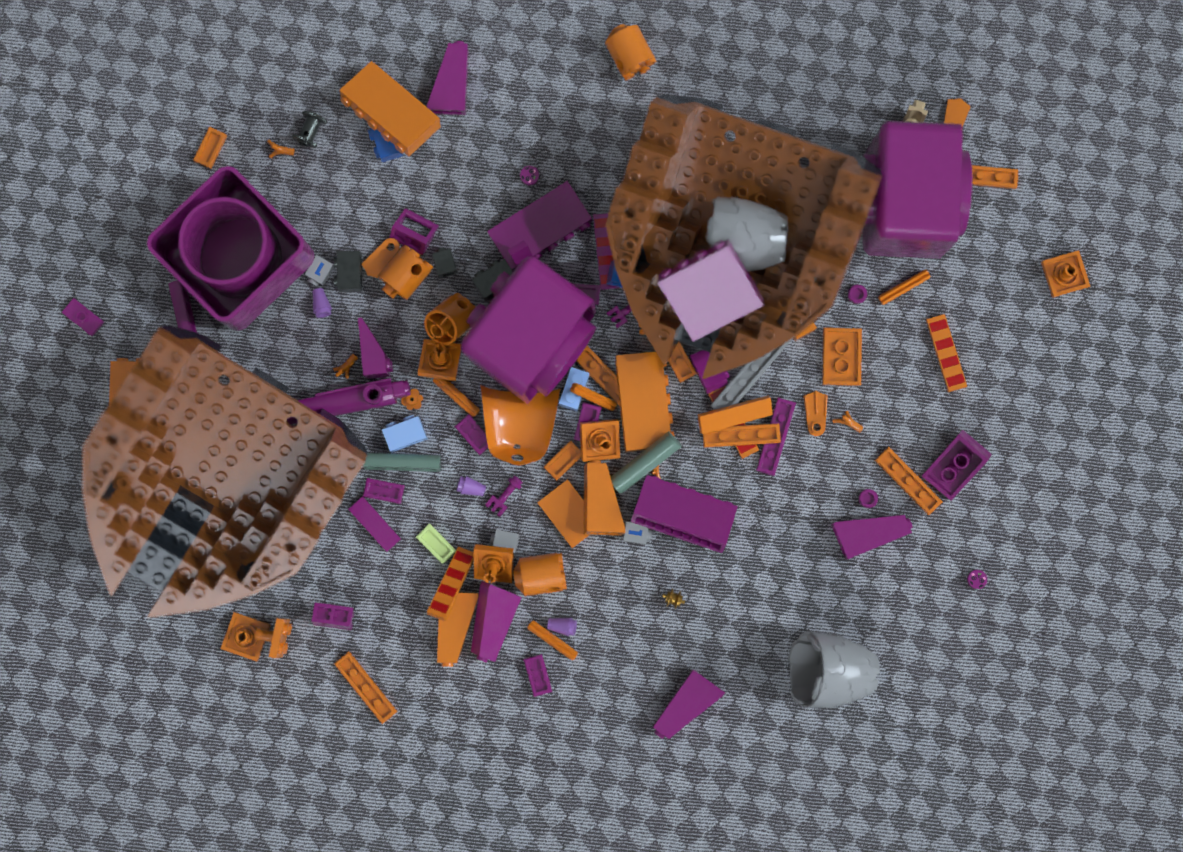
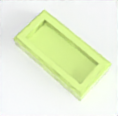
M428 524L416 536L442 564L456 552L452 545L431 524Z

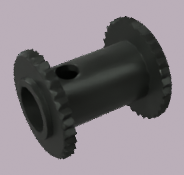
M303 111L302 114L307 118L300 134H293L292 138L306 147L316 148L317 145L313 142L320 124H327V120L314 112Z

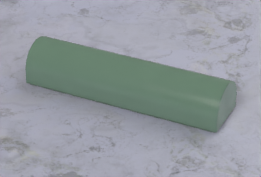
M668 431L610 477L614 488L620 494L624 493L682 447L681 443Z
M367 453L366 462L363 467L365 470L440 472L441 455Z

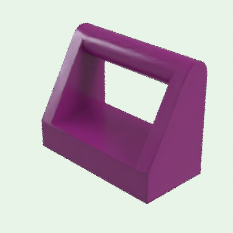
M405 208L392 226L390 238L423 255L437 232L439 225ZM408 217L429 228L431 231L424 237L403 226L402 223Z

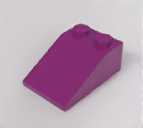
M362 317L358 318L363 375L368 380L391 377L390 372H393L392 361H390V358L382 349Z
M962 429L925 471L922 477L952 501L986 464L992 454Z

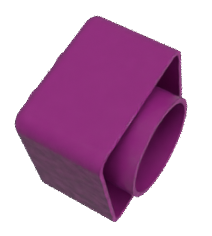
M886 121L881 125L868 146L866 153L862 156L882 171V178L863 229L862 245L867 255L940 259L958 242L959 236L964 235L971 207L972 163L970 153L967 150H962L963 129L961 124Z
M230 166L218 169L149 235L147 240L149 251L214 318L233 331H241L247 328L312 265L315 258L312 248L292 225L235 168Z
M530 256L521 261L511 276L503 272L497 278L490 290L494 293L493 300L487 307L480 303L470 314L467 323L470 324L471 329L461 343V350L471 363L526 404L533 399L538 391L547 396L559 384L586 348L597 329L591 323L596 314L594 300L539 259Z

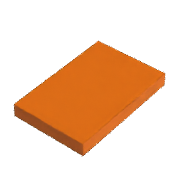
M823 328L822 385L861 386L862 328Z
M568 479L537 502L572 548L589 536L584 535V500Z

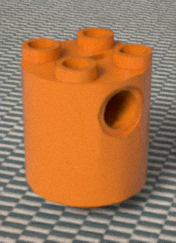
M621 24L615 27L605 42L625 81L633 78L638 72L640 74L646 73L650 70L649 66L657 62L638 25L626 26Z
M404 245L378 275L385 283L382 290L392 299L398 294L405 300H408L430 274L433 266L427 261L422 260L415 250Z
M460 293L447 297L425 317L424 327L428 336L440 345L452 344L471 328L470 324L467 323V319L476 306Z
M562 553L519 558L513 570L515 586L524 596L559 592L567 589Z

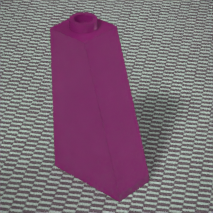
M463 41L448 43L427 104V108L434 114L466 115L469 48L468 44H464Z
M905 515L841 521L831 524L845 560L911 534V529L913 528L910 519L906 518Z
M481 581L471 652L477 655L476 659L487 663L488 660L496 661L522 597L484 581Z
M692 669L652 726L656 729L654 733L662 739L664 737L670 739L719 700L725 692Z

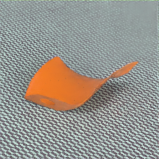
M480 385L486 439L490 453L495 458L513 465H525L540 460L545 455L550 444L560 389L551 391L547 396L539 392L526 404L512 392L499 391ZM514 445H520V449H514ZM513 455H521L524 459L515 461L511 457Z

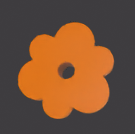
M412 389L411 395L403 397L401 403L408 410L413 408L417 410L422 406L423 396L419 395L417 389Z

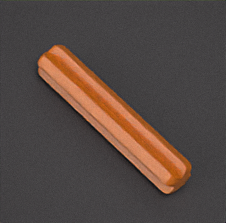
M925 269L878 297L880 303L885 305L930 278L929 272Z
M437 378L432 380L471 417H475L479 413L480 409L448 380Z
M573 383L570 388L572 393L610 411H614L617 406L615 401L580 384Z
M532 620L528 625V630L570 660H574L578 655L576 650L537 622Z

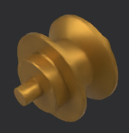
M672 588L671 592L663 593L662 597L666 598V607L669 604H673L676 610V607H680L681 603L685 604V600H682L683 595H681V591L676 594Z

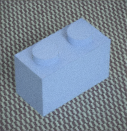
M571 367L559 406L578 412L582 397L572 393L570 388L573 383L586 387L590 373Z
M410 415L403 418L404 422L397 424L395 421L385 425L386 428L382 429L390 452L393 453L428 439L418 416Z

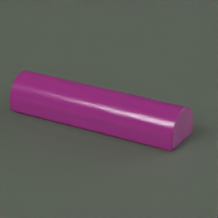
M178 280L168 283L178 328L197 333L188 290Z

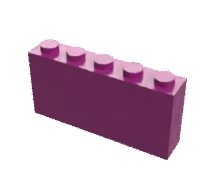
M566 181L491 228L487 233L503 259H505L512 272H514L516 266L508 252L509 249L525 241L533 257L540 259L543 257L542 254L544 252H551L558 248V244L563 240L565 242L571 240L575 236L574 233L579 230L581 232L587 230L591 226L592 218L569 182Z
M646 475L631 522L723 553L738 506L733 505L729 501L716 499L711 495L701 494L694 489L681 487L674 482H667L656 476Z

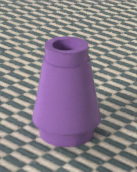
M314 289L312 291L313 313L316 314L317 318L331 315L332 307L324 289Z
M460 476L456 491L464 495L483 496L486 485L467 476Z
M549 618L548 630L568 637L575 635L577 620L572 618Z

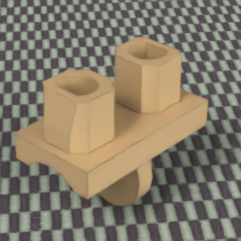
M914 100L913 105H909L902 122H924L928 112L924 110L926 103Z

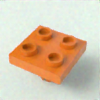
M1079 250L1041 262L1052 298L1090 287Z
M424 339L418 376L456 381L461 344L440 345L433 340Z
M619 420L580 423L581 460L583 462L620 458Z
M475 544L474 579L484 580L486 583L490 581V584L495 581L512 583L514 549Z
M234 612L220 649L258 662L265 641L255 640L257 628L270 630L271 624Z
M276 618L274 631L257 628L255 640L271 642L269 657L282 658L283 654L287 653L288 643H286V639L292 630L290 619Z

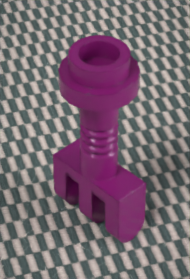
M630 305L622 310L615 306L606 314L611 316L613 313H616V316L611 318V321L615 322L620 319V322L615 325L618 329L628 322L625 316L632 310Z
M515 475L508 479L510 484L499 498L492 495L485 504L487 508L491 506L492 502L495 504L491 509L493 513L498 507L501 508L497 513L498 517H501L508 508L504 504L508 496L511 495L515 488L520 489L522 487L521 484L523 482Z

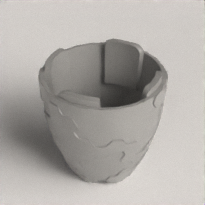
M717 197L712 199L713 206L715 207L714 216L710 218L708 225V242L712 246L720 240L724 242L729 239L747 272L764 269L785 261L788 217L765 205L733 197Z
M809 631L802 633L793 642L788 656L792 687L790 694L793 700L801 707H838L861 700L873 694L877 689L879 679L876 678V675L880 673L879 660L877 655L865 646L835 634Z

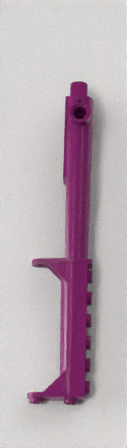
M391 378L317 393L315 397L298 401L318 414L323 408L334 416L397 404V398L411 395L408 380L393 382ZM379 393L378 397L373 400V396ZM289 417L287 419V422L290 425L298 424V421L295 417Z

